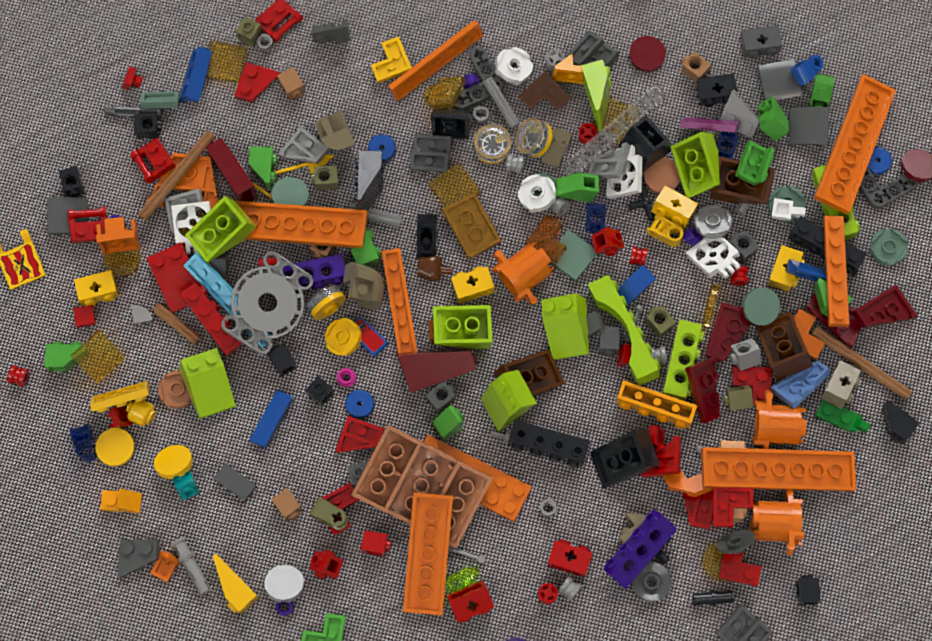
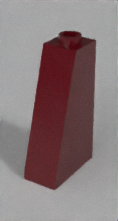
M220 138L219 140L211 141L206 147L207 153L237 201L252 202L257 199L253 183L224 140Z
M469 349L404 352L397 354L411 393L477 370L475 364H478L475 353H471Z

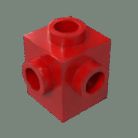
M607 227L591 235L595 253L613 256L618 253L617 251L624 248L620 230Z
M324 549V552L315 551L308 569L315 572L314 576L326 580V577L337 579L344 560L336 557L334 552Z

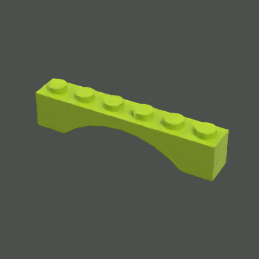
M609 275L589 283V293L596 307L614 316L629 335L632 344L629 366L637 385L641 386L660 377L659 369H661V366L656 358H652L651 353L653 352L649 343H644L642 339L644 335L641 328H636L634 324L636 320L632 311H627L625 307L627 302L624 296H619L617 292L619 288L616 281H611Z

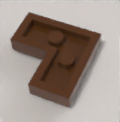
M546 71L518 96L530 110L544 97L557 111L570 99V96Z

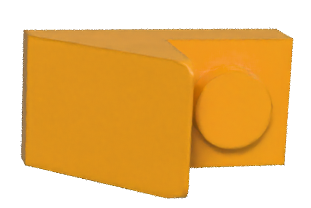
M573 54L555 66L551 76L554 81L584 84L581 66L573 65Z
M119 489V491L102 490L100 510L140 513L142 493Z

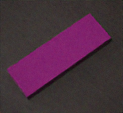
M684 117L680 121V127L736 132L739 129L740 122Z

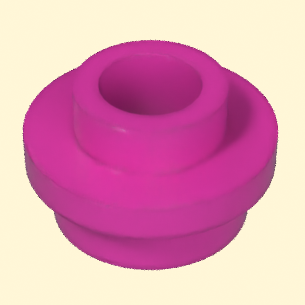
M349 368L341 369L337 374V382L342 387H351L356 381L354 371ZM347 375L350 377V379L348 381H344L343 377Z

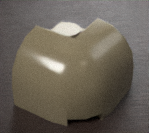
M342 111L330 116L319 118L320 120L314 122L321 141L328 148L341 151L356 145Z
M355 262L346 264L343 283L350 285L348 298L358 301L357 306L376 310L382 307L384 283L380 273L372 267Z

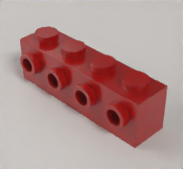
M195 282L180 293L183 301L226 358L242 348L241 342L222 330L221 322L226 316L221 317L218 313L219 307L214 300L211 302L206 297L208 293L202 285L198 286ZM227 319L225 321V327L231 330L229 327L231 323Z

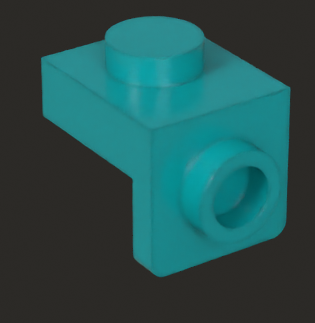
M190 470L183 476H175L172 479L182 500L200 493Z

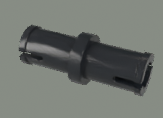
M710 590L708 593H692L693 606L708 604L716 606V604L733 603L734 601L732 590L720 592Z

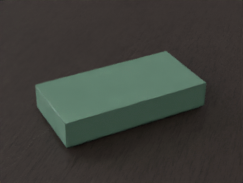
M179 91L142 92L141 109L178 108Z

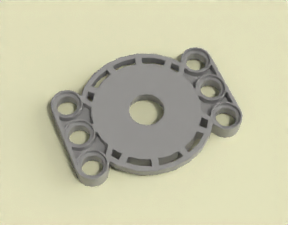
M274 251L268 252L263 257L264 266L251 269L237 281L231 295V311L233 315L226 316L221 322V328L225 333L261 355L271 350L272 343L270 339L284 336L298 324L304 309L302 291L308 290L313 284V278L309 273ZM270 255L275 256L277 259V263L274 266H270L266 261ZM290 266L293 269V274L285 276L283 274V267ZM258 271V274L250 279L247 277L249 274ZM302 276L309 279V285L306 287H302L299 284V278ZM244 280L245 284L241 287L240 291L236 290L240 282ZM269 293L276 298L277 305L273 311L266 312L259 307L258 300L261 295ZM235 295L238 296V298H237V307H234V297H235ZM299 298L301 302L300 311L297 310V299ZM294 315H298L295 323L291 326L290 322ZM227 319L235 321L234 329L229 330L225 327ZM284 327L287 328V330L283 333H276V331H279ZM243 330L251 332L252 337L250 340H244L241 337ZM260 340L267 342V350L261 351L258 349L257 344Z

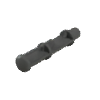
M114 105L113 107H104V114H112L115 117L157 114L158 119L162 117V110L160 108L141 109V107Z

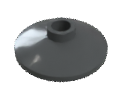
M749 530L734 531L720 538L716 548L721 553L740 554L754 543L755 535Z
M649 562L632 581V587L636 595L648 602H656L665 598L672 585L669 571L663 565L655 562ZM653 580L655 585L649 586L648 581Z

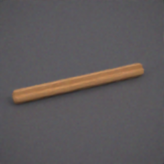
M207 130L140 210L138 215L141 219L148 220L204 152L210 142L213 141L215 136L211 131Z
M817 326L813 330L812 336L825 342V345L904 400H907L912 394L909 388L850 349L821 327Z

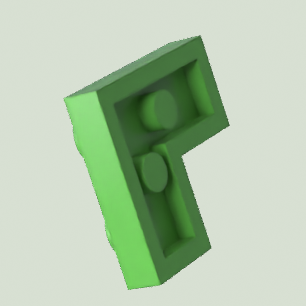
M326 613L323 633L303 630L301 641H342L346 616Z

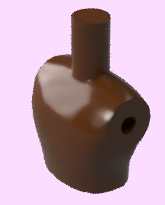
M420 257L418 277L431 282H438L441 274L453 275L454 268L443 266L441 257Z

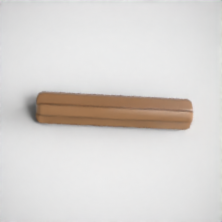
M159 303L155 305L153 312L192 344H196L200 340V336L165 307Z

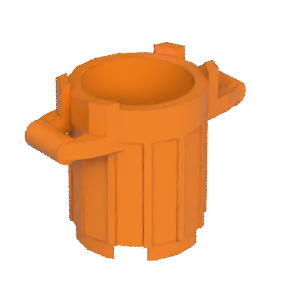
M535 242L526 245L508 260L502 251L494 252L493 257L499 264L493 267L492 271L494 274H498L502 283L514 296L513 299L519 302L525 298L529 305L535 304L537 298L534 297L530 290L549 277L551 272L554 271V267L549 268L548 264L551 260L542 248L539 250L533 247L536 245Z
M766 390L764 392V401H755L754 406H756L755 436H752L754 446H761V449H769V443L803 444L804 441L800 437L806 436L807 420L803 418L801 412L806 413V409L800 408V406L793 409L789 405H772L773 393L770 390Z
M792 489L786 490L785 502H753V509L751 510L754 513L752 514V519H750V531L754 533L756 541L786 542V554L788 556H792L795 545H802L800 540H804L801 506L803 500L793 499L794 491Z

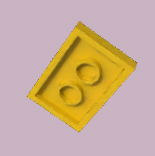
M147 380L92 396L90 402L92 412H105L109 410L108 407L114 405L122 407L131 400H135V402L145 400L150 392L149 382Z

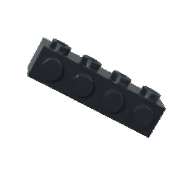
M800 216L788 239L825 259L824 229ZM845 241L846 272L855 276L867 253Z
M515 419L507 445L511 446V449L515 451H529V454L532 456L541 457L543 455L549 457L548 460L557 463L563 461L567 462V465L570 467L578 468L579 466L582 467L585 463L590 441Z

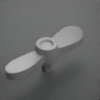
M508 429V432L505 434L491 431L490 436L504 439L505 442H508L511 429Z

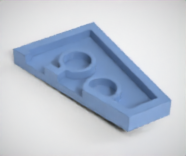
M820 361L812 363L813 367L797 372L771 386V391L775 396L795 409L830 375V370Z

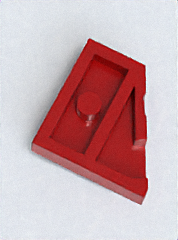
M246 62L234 97L253 103L260 93L266 91L269 85L275 79H278L277 75L280 72Z
M347 416L335 451L347 452L376 448L385 429Z
M675 436L673 441L664 446L662 444L657 447L655 451L660 466L641 474V476L648 478L680 474L681 438Z
M713 490L697 497H692L682 492L690 526L710 531L713 519Z

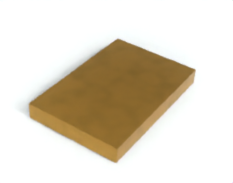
M475 192L441 210L468 260L502 242Z

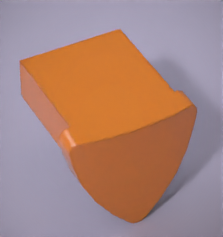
M160 551L159 560L155 562L150 574L169 583L176 567L180 566L181 563L169 552Z

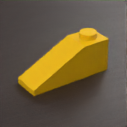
M215 553L213 559L225 598L229 602L227 606L234 613L238 611L242 615L258 599V596Z

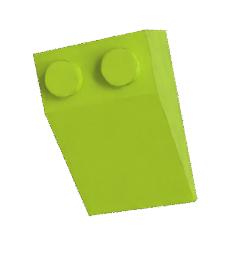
M603 60L581 65L584 88L599 131L603 129L610 99V88L612 87L609 66L604 65Z
M699 132L671 146L686 197L690 199L720 185L718 149L713 133Z
M224 196L185 236L202 258L209 263L243 241L256 226L235 200Z
M575 293L543 299L542 319L553 359L559 360L588 355L586 298Z
M491 305L433 306L434 345L466 349H490L492 345Z
M217 348L180 360L178 368L199 419L236 407L225 367Z
M519 370L500 375L489 385L481 397V401L498 432H501L514 422L515 419L537 404Z

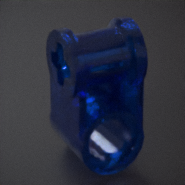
M86 423L85 426L75 429L71 427L70 434L77 456L86 463L93 461L96 457V450L90 424ZM84 449H90L87 455H82Z

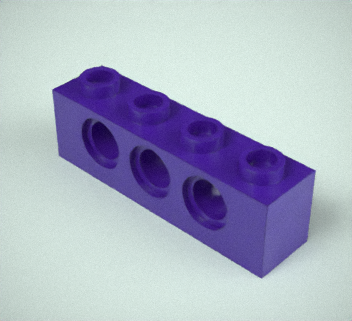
M342 254L293 263L313 275V284L310 288L321 289L329 284H343L345 264ZM290 266L283 267V274L291 276L293 269ZM324 270L332 271L328 276L322 275ZM304 276L299 278V284L302 287H306L309 285V280L304 279Z
M654 509L646 516L641 525L633 531L628 540L619 547V550L606 562L602 569L626 589L677 531V528Z

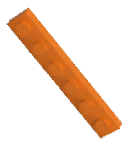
M475 20L388 85L394 99L397 101L401 100L482 38L484 35L479 23Z
M824 216L828 327H848L849 310L844 216Z
M400 248L382 251V258L398 353L418 352Z

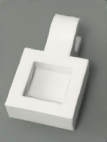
M774 198L771 218L790 221L791 216L799 219L800 216H805L806 208L794 207L793 201Z

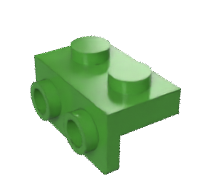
M748 141L735 176L752 185L763 183L768 176L767 170L774 159L773 153L775 149L772 147L766 149L752 141Z

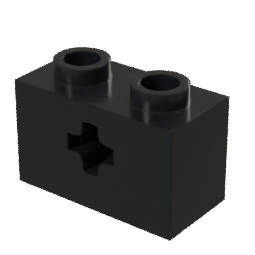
M734 73L698 78L695 85L699 106L712 107L718 103L726 104L732 90L737 92Z

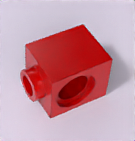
M364 530L361 552L385 557L386 552H389L391 547V540H388V534Z

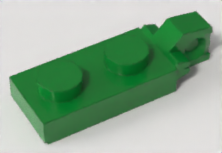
M821 400L814 416L849 433H856L857 430L867 433L871 425L863 421V416L845 407L840 409L824 400Z

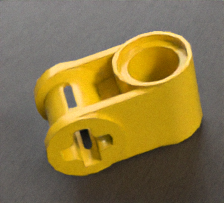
M659 214L655 215L654 222L646 229V232L653 238L659 239L671 247L679 246L683 240L682 228ZM676 233L679 237L673 239L670 237V234Z

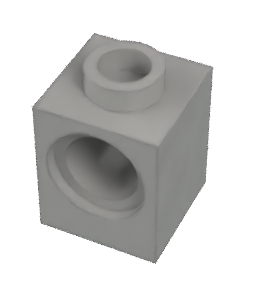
M752 338L731 345L732 354H730V360L740 371L762 364L760 348Z

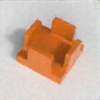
M123 217L105 219V234L101 224H96V240L103 254L141 249L138 226L135 219L131 220L132 230L125 229Z

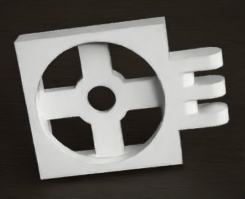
M630 145L631 147L621 177L607 179L606 197L609 199L641 193L643 157L635 155V147L633 145ZM630 163H633L635 167L633 172L629 171ZM627 174V179L623 181V176ZM621 183V192L614 190V184Z
M210 201L171 206L176 244L185 243L187 256L191 255V247L194 248V246L186 237L180 234L179 228L187 227L191 230L194 226L189 224L190 220L195 219L198 223L202 219L196 216L195 207L202 208L207 214L211 210ZM187 208V219L178 220V214L181 210Z
M705 237L686 252L687 257L710 278L719 273L726 279L729 277L726 270L730 274L735 272L731 266L737 270L741 268L740 264L735 260L740 256L739 251L723 237L717 239ZM712 241H719L721 243L716 248H711L708 245ZM728 249V255L724 260L721 257V253ZM702 250L705 253V257L698 261L696 254ZM715 252L717 254L715 257H710V253ZM710 262L717 263L716 265H707Z

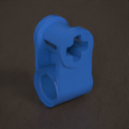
M815 54L808 60H801L790 69L799 86L810 82L823 69L822 58Z

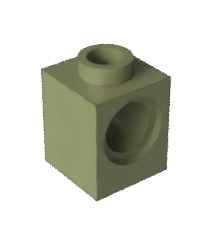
M245 16L235 31L239 41L253 48L257 44V38L263 34L261 24Z
M337 165L314 167V173H311L312 185L316 186V191L339 189ZM324 175L329 176V179L326 181L320 180Z
M662 305L658 308L653 307L646 313L645 322L659 338H662L675 327L676 321ZM661 317L664 319V323L658 324L654 319Z
M748 385L725 389L726 394L723 395L724 406H727L730 411L754 408L752 389Z

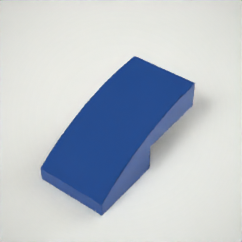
M642 265L619 287L617 292L619 296H624L628 307L646 288L656 281V278Z

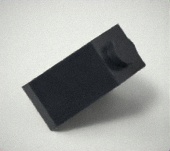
M418 214L417 258L436 256L437 214Z
M887 400L882 406L887 434L890 435V439L893 442L903 445L920 422Z

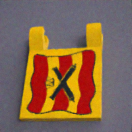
M27 229L20 231L25 244L6 252L3 251L0 244V266L10 290L46 276Z

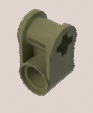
M321 497L317 499L309 513L312 518L336 530H343L348 524L345 512ZM341 516L342 521L335 522L334 519Z

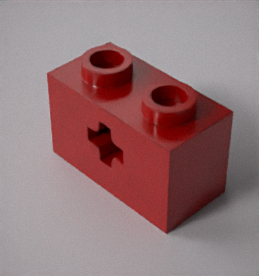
M563 539L555 540L547 566L585 578L593 553L589 552L590 549L585 546L579 545L577 548L571 546L569 541ZM570 553L574 554L573 558H575L572 559L571 562L568 561L567 557L570 555Z
M483 580L446 596L457 623L467 622L473 616L486 614L490 609L494 608Z

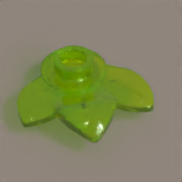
M465 567L458 574L450 575L446 580L448 591L454 593L478 583L479 581L475 579L478 576L479 569ZM455 580L459 581L458 587H454L453 582Z

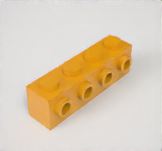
M625 380L622 382L616 404H619V407L624 410L633 409L638 414L646 417L651 415L656 417V420L659 422L667 423L668 421L674 423V426L680 429L690 428L697 409L695 404Z

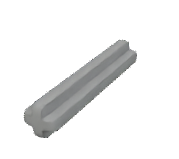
M489 77L484 80L483 84L509 126L513 128L518 125L519 120L494 79Z
M350 204L348 209H355V205ZM373 209L368 210L367 220L400 227L402 224V216Z

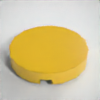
M348 318L334 320L325 332L326 347L331 353L338 356H348L354 353L362 339L360 327L355 321Z
M110 428L104 431L96 442L98 458L105 465L111 467L126 464L135 452L132 436L126 430L120 428Z
M172 445L164 448L154 459V467L157 474L165 479L183 476L190 470L193 464L189 449L181 445Z

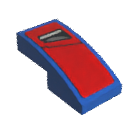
M359 316L355 322L362 332L361 345L376 357L388 345V342Z

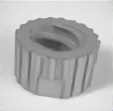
M262 34L257 38V46L261 52H269L273 49V39L269 35ZM262 41H268L269 45L263 46L261 43Z
M478 106L474 109L473 119L476 123L484 124L488 121V108ZM484 112L485 117L479 118L477 114Z
M558 198L552 205V211L558 216H562L567 212L570 203L564 198Z
M551 499L542 501L540 513L544 517L550 518L556 514L557 506L555 501ZM550 504L553 510L546 512L544 506Z

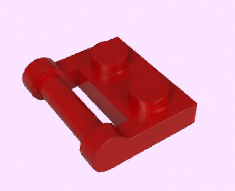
M276 0L254 21L261 24L262 31L269 35L275 43H278L281 40L280 37L297 22L300 23L303 17L285 0ZM288 16L292 17L276 32L273 31Z
M157 137L141 149L134 150L130 154L132 161L136 162L143 173V179L147 184L154 182L176 166ZM146 155L155 168L152 172L149 171L142 159Z
M106 207L78 211L67 209L71 244L96 242V224H101L105 234L104 220L107 219ZM98 216L100 218V221L75 223V218Z

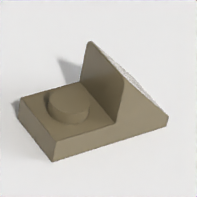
M555 127L551 144L543 154L541 163L558 169L571 141L572 134Z
M625 513L624 517L632 528L627 526L620 532L621 536L618 541L621 545L628 540L647 515Z

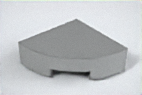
M131 305L134 325L153 322V318L146 308L139 305Z

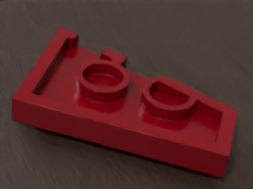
M894 285L852 312L862 328L911 320L918 317L897 285Z
M814 291L806 309L852 349L862 328L852 314L855 309L848 306V327H828V317L820 312Z
M721 302L705 357L718 356V361L724 362L731 353V345L737 344L752 324L745 318L743 308Z
M712 356L685 368L701 424L720 417L719 393L716 392L718 373L715 371V363H718V356Z

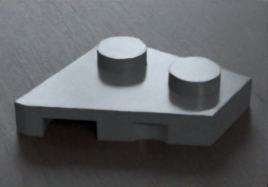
M342 20V25L334 26L333 23L313 26V41L318 43H325L327 41L344 43L345 41H350L348 20Z
M120 540L117 577L125 578L127 574L139 571L147 564L158 561L160 540Z

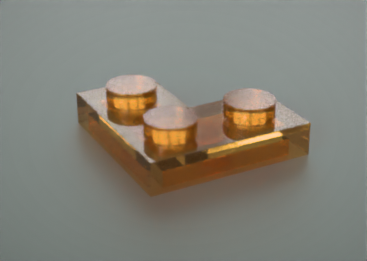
M546 215L525 242V245L535 242L536 245L533 246L535 249L539 250L542 248L550 260L557 263L567 250L566 245L554 239L563 227L562 222Z

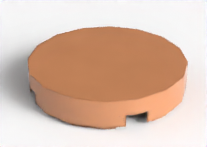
M661 158L644 171L645 185L656 194H660L664 186L673 190L677 189L681 181L675 161L669 158Z
M180 371L167 373L158 385L160 400L172 409H182L189 406L192 400Z

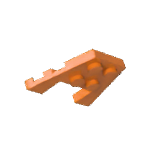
M173 153L171 155V159L176 166L161 176L147 202L187 154ZM199 156L172 190L188 192L199 188L202 190V193H205L204 202L210 201L212 209L218 203L212 162L208 156ZM163 200L158 207L164 208L165 201Z

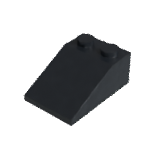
M444 107L433 109L431 112L432 135L469 139L471 112L465 109L449 110Z
M647 429L632 430L590 452L603 489L660 466Z

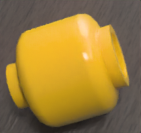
M145 400L139 402L130 401L126 407L128 420L142 427L147 424L150 425L156 416L154 405Z

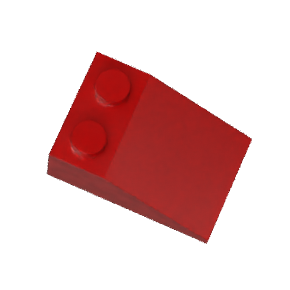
M179 243L146 258L172 314L188 307L181 298L180 293L195 282L198 286H201L183 266L189 258L182 243Z

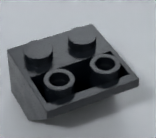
M647 115L631 126L618 146L622 148V144L627 142L635 147V155L643 157L642 172L671 152L670 140Z

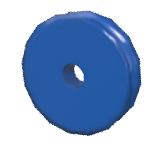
M380 134L374 136L369 141L368 151H382V160L387 162L395 155L396 145L390 136Z
M882 147L874 148L867 166L872 174L881 175L889 170L892 163L890 153Z
M365 390L352 391L345 401L346 410L350 416L356 419L366 418L374 409L373 397Z

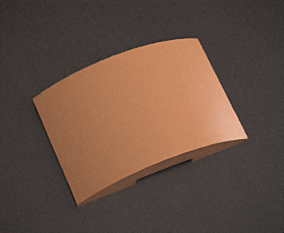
M387 425L351 495L410 525L413 492L452 495L453 504L449 545L457 549L493 478L395 427Z

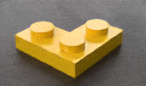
M399 36L381 43L387 59L371 65L378 84L403 75L412 68Z

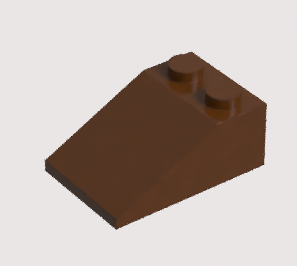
M719 156L720 185L711 189L709 199L727 203L767 205L775 168L768 167L766 180L763 183L752 185L735 176L740 163L739 160Z
M791 311L777 316L770 324L755 325L776 380L813 367Z
M549 349L505 363L493 372L495 379H497L503 373L519 370L533 398L565 384Z

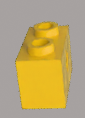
M664 186L655 200L651 212L656 215L659 214L685 229L694 215L698 203Z
M782 245L768 285L790 292L791 287H796L799 277L788 274L785 269L788 266L789 259L804 263L805 260L802 259L804 252Z
M483 266L476 267L468 273L459 272L451 278L458 304L495 293V287L488 266L484 268ZM470 281H473V283H475V286H472L470 284Z
M111 270L74 279L78 300L82 306H94L97 302H110L119 297L115 276Z

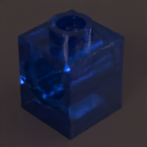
M721 131L717 144L718 157L733 159L740 136ZM722 146H728L731 150L725 151L722 149Z
M587 203L585 231L595 234L605 228L606 204ZM596 216L600 218V221L593 222L591 218Z

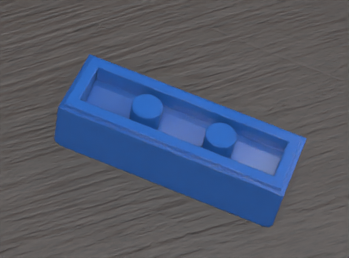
M200 46L192 51L179 99L181 102H198L200 100L212 55L211 50Z
M792 259L788 260V274L816 282L819 278L826 280V269Z
M278 390L275 392L249 439L250 442L267 449L294 400L293 396Z

